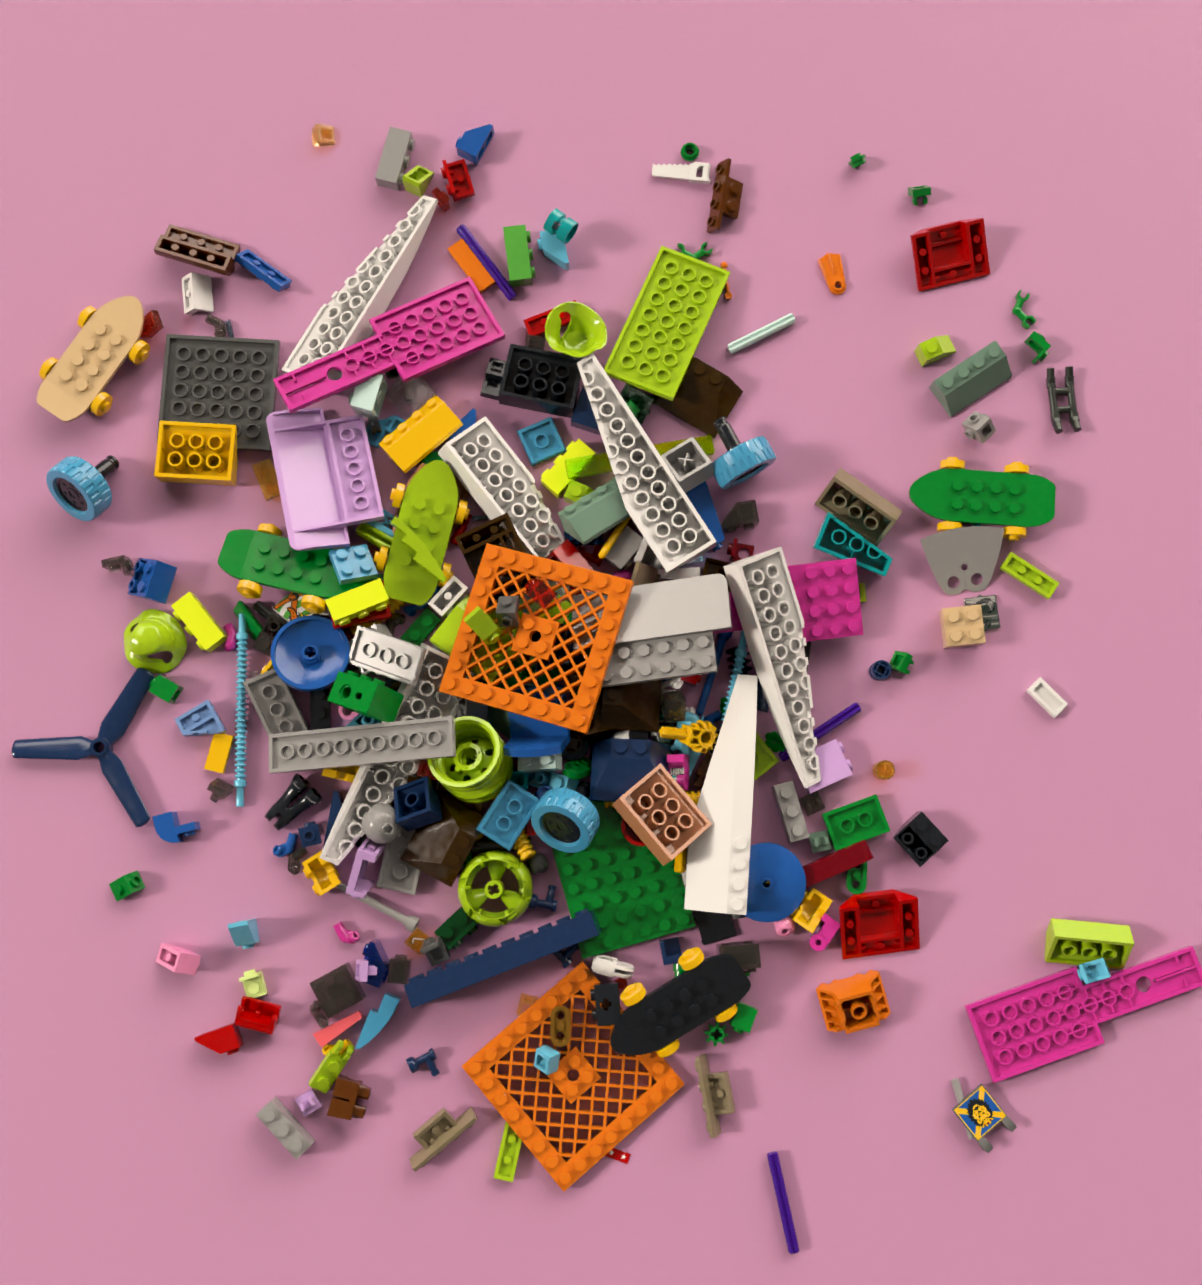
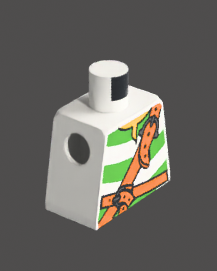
M291 592L272 607L287 622L302 616H318L317 613L313 614L306 611L300 605L304 595Z

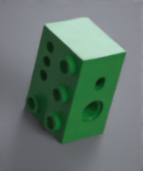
M349 670L347 674L338 672L327 701L383 722L395 721L404 698L403 694L384 686L385 682L374 678L372 681V678L362 674L358 677L359 674Z

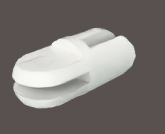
M601 954L595 955L592 961L593 972L612 978L617 976L630 979L633 976L634 966L618 961V958Z

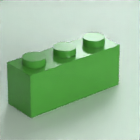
M525 225L503 227L510 285L512 287L533 285L532 278L536 277L534 266H530V260H533L532 249H528V243L531 242L530 231H526Z

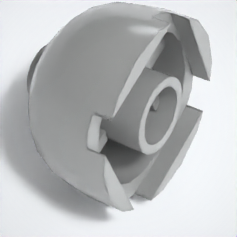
M375 804L363 815L362 830L375 843H390L401 833L402 827L395 820V808L390 804Z

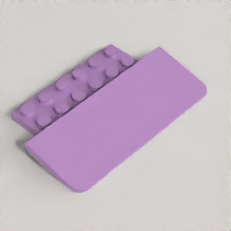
M306 408L290 414L289 410L272 412L267 416L266 423L289 544L294 550L309 551L350 547L346 526L385 519L363 414L325 420L323 408Z

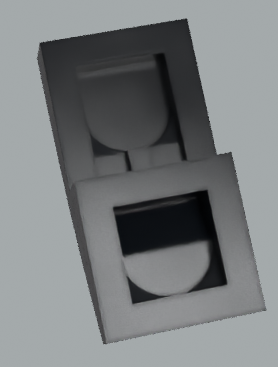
M490 357L480 396L499 400V390L506 361Z

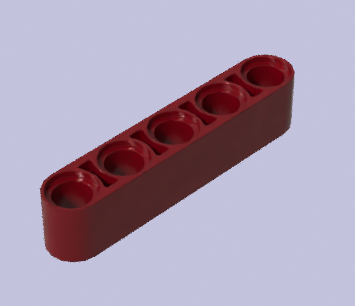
M861 840L802 866L806 877V888L873 859L874 857L866 840Z

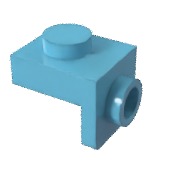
M1104 957L1079 965L1080 969H1077L1080 980L1084 981L1085 984L1111 977Z

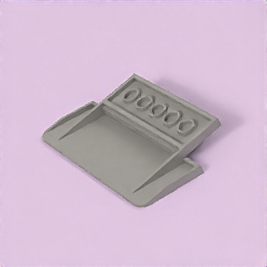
M710 574L633 586L602 688L718 672L713 631L732 629L726 577L722 574ZM589 592V593H586V594H587V596L589 597L590 595L594 594L595 592ZM578 594L573 599L575 603H578L585 598L583 594ZM600 596L590 601L594 609L603 604ZM588 603L578 608L581 615L591 611ZM575 610L572 612V621L579 618ZM601 610L600 612L597 613V615H598V617L600 618V620H601V616H602L603 610ZM593 615L587 618L585 622L590 627L596 624L597 620ZM582 622L573 626L576 634L585 630ZM597 629L591 632L594 639L596 636ZM586 634L579 638V641L584 646L591 642V639ZM576 641L573 642L574 650L579 649Z

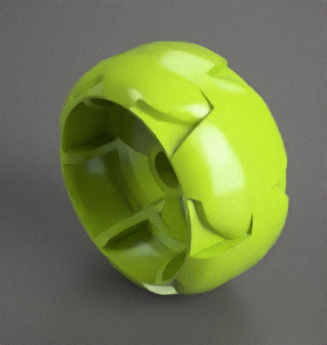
M504 851L484 852L471 859L463 868L458 882V898L465 913L476 922L490 927L504 926L517 920L528 908L533 894L532 877L526 865L511 853ZM488 866L492 880L486 884L485 889L472 890L474 877L482 868ZM506 867L515 874L518 880V892L504 890V885L500 879ZM497 884L499 886L497 888L499 893H491L490 886ZM500 896L508 909L502 912H489L480 906L488 897L496 899Z

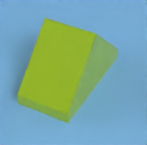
M417 165L402 178L405 190L421 198L430 184L434 172Z

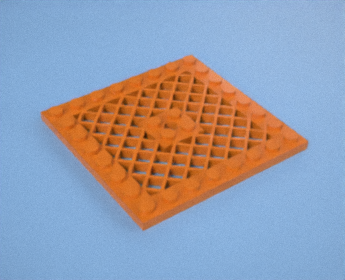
M487 543L439 691L588 734L634 581ZM512 571L522 574L517 577H514ZM509 573L512 580L503 584L500 577ZM530 576L537 577L540 579L533 582ZM527 578L530 584L521 589L518 582ZM548 580L558 584L551 587ZM497 581L500 587L494 589ZM545 582L548 589L539 594L536 587ZM515 584L518 591L510 596H521L524 603L519 605L518 612L527 607L530 614L523 613L520 618L517 612L518 627H506V629L502 630L503 633L500 636L502 637L509 633L512 639L510 642L503 645L501 639H499L497 642L500 647L492 652L488 644L482 639V642L476 645L479 636L463 619L478 606L487 614L495 611L498 603L494 596L502 591L505 596H509L506 589ZM566 585L575 587L576 589L569 592ZM563 587L566 594L557 599L554 591ZM533 589L536 596L527 601L524 593ZM584 590L595 593L588 597ZM582 592L585 599L575 603L572 596ZM551 594L554 601L545 606L542 598ZM600 596L603 604L594 609L590 601ZM570 599L573 606L563 610L560 603ZM490 600H492L494 605L488 608ZM539 601L542 608L533 613L530 605ZM588 603L591 611L581 615L578 608ZM557 605L561 613L551 617L548 610ZM575 610L579 618L569 622L566 615ZM601 610H603V613H602V616H601V620H600V618L598 617L597 613L600 612ZM545 612L548 619L538 616ZM594 615L597 623L588 627L585 620ZM562 617L566 622V625L561 627L560 622H556ZM582 622L585 630L576 634L573 626ZM518 628L516 636H514L512 630ZM570 629L573 637L564 641L561 633ZM597 629L596 636L594 639L591 632ZM535 632H540V640L533 642L531 639L532 635ZM588 634L591 642L582 646L579 638ZM558 637L561 643L555 646L556 639ZM576 641L579 649L570 653L567 645ZM512 646L511 650L517 653L509 657L506 649ZM485 647L488 654L479 659L476 651ZM564 648L567 655L558 660L555 652ZM591 648V652L588 658L585 650ZM503 652L506 659L497 664L494 656ZM582 653L585 661L576 665L573 657ZM524 655L535 658L527 662ZM552 655L555 662L546 667L543 660L550 662ZM472 656H474L476 661L470 664ZM521 656L524 664L515 669L512 661ZM491 659L494 666L485 670L482 663ZM570 660L573 668L564 672L561 664ZM539 662L542 670L534 674L530 666ZM509 664L512 671L503 676L500 668ZM479 666L482 673L473 677L470 670ZM586 666L584 674L582 676L579 669ZM558 667L561 674L552 679L548 671ZM527 668L530 676L521 680L518 673ZM497 671L500 678L491 682L488 675ZM576 672L579 680L570 684L567 676ZM546 674L549 681L540 686L536 678ZM515 675L518 683L509 687L506 680ZM484 677L487 684L477 681ZM564 678L567 687L558 691L555 683ZM533 680L536 689L528 693L524 685ZM503 682L506 689L495 686ZM580 685L578 693L576 695L573 688ZM552 686L555 694L546 698L542 690ZM521 687L524 695L513 691ZM570 691L574 699L564 703L561 695ZM537 693H540L543 700L534 698L532 696ZM558 697L561 705L552 703L550 701Z
M583 961L461 1066L563 1192L685 1085L666 1060L659 1057L656 1051L635 1056L612 1054L610 1040L599 1039V1029H610L611 1036L614 1025L597 1026V1024H586L587 1013H592V1010L587 1009L588 999L596 1008L595 1001H591L590 989H594V984L601 982ZM579 990H581V991L584 993V995H580V994H576V993H577ZM571 998V1005L568 1008L571 1015L570 1041H581V1052L576 1046L570 1050L569 1041L567 1051L556 1050L560 1054L565 1055L559 1060L558 1070L547 1075L549 1078L539 1077V1069H537V1077L525 1076L526 1066H534V1062H527V1052H536L537 1049L528 1048L529 1037L540 1038L539 1047L542 1046L543 1038L551 1039L550 1035L543 1034L544 1024H551V1021L546 1019L551 1015L554 1007L563 1005ZM574 998H585L584 1009L573 1008ZM603 999V1003H600V1006H603V1009H607L611 1002ZM620 1006V1012L622 1014L624 1010ZM573 1012L584 1013L583 1023L572 1022ZM541 1024L540 1034H531ZM572 1026L583 1027L582 1038L571 1037ZM586 1027L596 1028V1039L585 1038ZM557 1036V1038L563 1039L564 1036ZM526 1037L525 1047H515ZM584 1042H595V1053L584 1052ZM598 1043H609V1053H598ZM511 1050L510 1061L500 1060ZM514 1050L525 1051L524 1062L513 1061ZM585 1056L594 1057V1066L589 1063ZM597 1057L608 1058L607 1068H597ZM611 1058L622 1059L621 1069H610ZM625 1059L636 1060L635 1070H624ZM639 1061L648 1070V1072L638 1071ZM494 1064H495V1074H494V1072L490 1069ZM498 1064H509V1075L498 1074ZM512 1065H522L523 1076L512 1075ZM572 1069L579 1072V1077L576 1080H570L567 1076L568 1072ZM598 1072H607L606 1083L597 1082L601 1078ZM610 1073H621L620 1084L609 1083ZM624 1074H635L634 1085L623 1084ZM638 1075L649 1076L648 1086L637 1085ZM652 1076L656 1080V1082L653 1085H651ZM499 1078L508 1079L507 1088L503 1085ZM511 1079L522 1080L521 1090H510ZM525 1080L536 1081L535 1091H524ZM539 1081L550 1082L549 1093L538 1092ZM553 1083L562 1094L552 1093ZM592 1086L591 1096L582 1095ZM595 1086L606 1087L605 1097L594 1096ZM609 1087L620 1088L619 1098L608 1097ZM623 1088L634 1089L633 1099L622 1098ZM637 1089L646 1090L636 1099ZM512 1094L521 1095L520 1104L512 1096ZM524 1095L535 1096L534 1106L523 1105ZM538 1096L549 1097L548 1107L537 1106ZM552 1097L563 1098L562 1108L551 1107ZM566 1099L570 1104L577 1099L576 1109H566ZM580 1099L591 1100L590 1110H579ZM594 1100L605 1101L604 1111H593ZM608 1101L619 1102L618 1113L607 1112ZM622 1103H631L621 1112ZM525 1110H534L533 1120ZM536 1111H548L547 1121H536ZM562 1112L561 1123L550 1122V1113ZM576 1113L575 1124L564 1123V1114ZM579 1114L590 1115L589 1125L578 1124ZM593 1115L603 1116V1126L592 1125ZM607 1116H614L615 1118L606 1125ZM537 1125L546 1126V1136ZM549 1126L560 1127V1137L549 1136ZM563 1127L574 1128V1138H564ZM577 1128L588 1129V1139H577ZM592 1129L601 1130L591 1139ZM550 1141H559V1151ZM562 1142H572L573 1152H561ZM576 1143H585V1145L576 1152Z

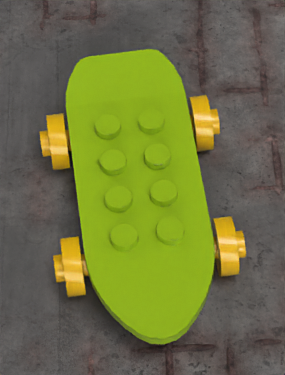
M442 460L432 461L422 467L411 479L405 492V484L397 483L396 489L392 488L390 499L393 500L392 507L399 508L402 501L398 518L426 545L440 568H442L441 570L446 577V581L444 583L438 581V579L412 560L416 553L401 542L405 535L395 528L389 555H387L389 547L381 546L380 552H375L373 560L374 563H377L376 569L383 572L384 565L386 564L383 580L384 588L389 598L415 605H423L432 597L437 584L439 587H443L453 577L454 571H451L452 564L443 563L453 522L454 524L462 525L463 520H467L470 509L467 508L468 501L460 500L458 504V488L454 474L448 464Z

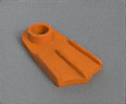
M827 253L818 259V264L830 292L834 295H841L846 289L840 254ZM835 284H840L841 288H836Z

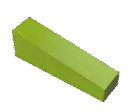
M361 523L357 527V535L379 549L381 546L389 547V554L393 537L367 523Z

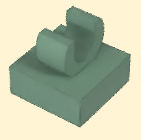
M828 830L809 833L810 837L808 839L812 853L832 849Z

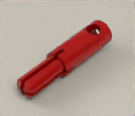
M471 514L468 515L467 520H463L462 525L457 527L450 541L452 544L458 546L455 537L465 532L466 526L472 517Z

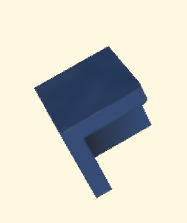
M678 937L659 940L663 964L678 963L682 955Z

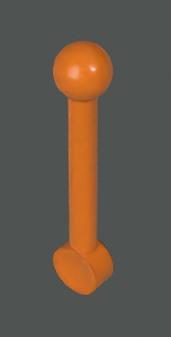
M722 262L720 266L722 269L726 270L728 264L726 262ZM727 281L725 285L726 293L724 297L726 300H730L732 298V293L729 291V284Z

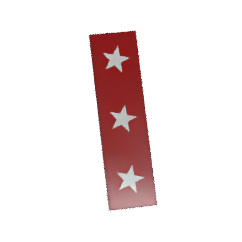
M613 1148L605 1156L628 1164L631 1154Z

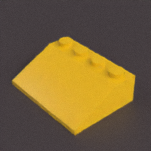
M177 421L159 422L154 477L160 482L236 486L238 470L236 425Z

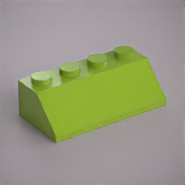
M1051 918L1046 930L1045 962L1080 965L1104 957L1108 968L1124 969L1134 946L1130 926Z

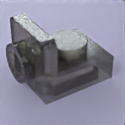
M121 555L101 560L102 568L110 570V572H117L123 569L124 575L128 577L133 576L134 564L129 557Z

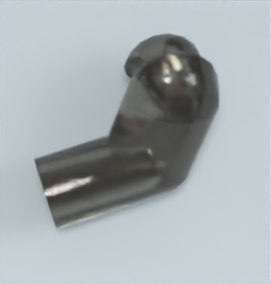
M208 314L205 322L214 326L215 337H225L227 334L225 322Z

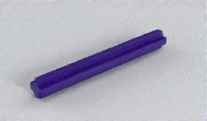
M464 224L457 227L456 230L459 236L466 242L495 280V283L509 301L515 299L517 293Z
M852 704L814 729V737L817 740L861 712L859 704ZM786 749L778 754L783 762L790 759Z
M776 1151L769 1152L767 1157L788 1251L790 1254L798 1253L799 1246L779 1156Z

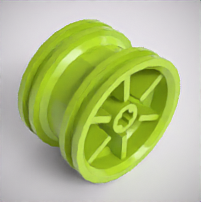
M473 716L455 718L456 757L427 759L428 766L437 780L456 799L470 804L489 801L499 794L507 780L511 778L513 758L504 755L503 747L505 742L487 721ZM474 740H479L478 744H474L472 742ZM451 766H455V771H450Z

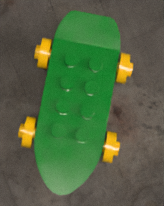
M948 457L940 461L939 470L920 477L910 486L908 492L910 500L921 511L931 517L945 521L937 523L938 533L961 528V523L1009 526L1003 527V538H1008V541H1019L1027 537V529L1024 527L1041 526L1050 522L1055 515V484L1044 477L1029 474V466L1022 462H1012L1004 466V472L967 470L965 469V461L959 460L957 457Z
M269 523L260 524L257 531L250 529L230 531L225 538L218 558L220 568L228 575L240 580L236 590L245 598H260L263 592V588L260 585L304 595L300 605L306 611L313 614L325 612L327 605L323 599H329L366 584V581L339 584L329 557V550L338 548L296 551L290 546L289 539L282 537L283 532L277 526Z

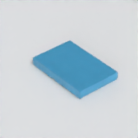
M508 779L476 830L510 851L530 820L532 812L540 799Z

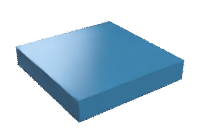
M552 417L517 431L532 466L566 452Z

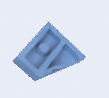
M210 700L204 701L174 719L182 735L185 737L227 732Z

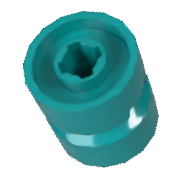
M556 208L547 217L543 229L551 235L556 234L557 239L567 244L575 235L579 223L570 217L566 218V214Z

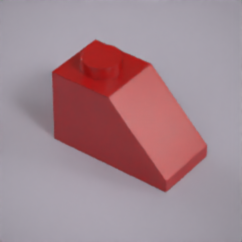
M234 1023L194 1038L195 1042L219 1054L227 1052V1055L234 1054L239 1051V1047L244 1045L239 1027L234 1025Z

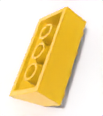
M438 396L429 399L421 409L415 411L409 419L399 424L396 430L385 436L379 445L388 457L406 474L463 426V423Z

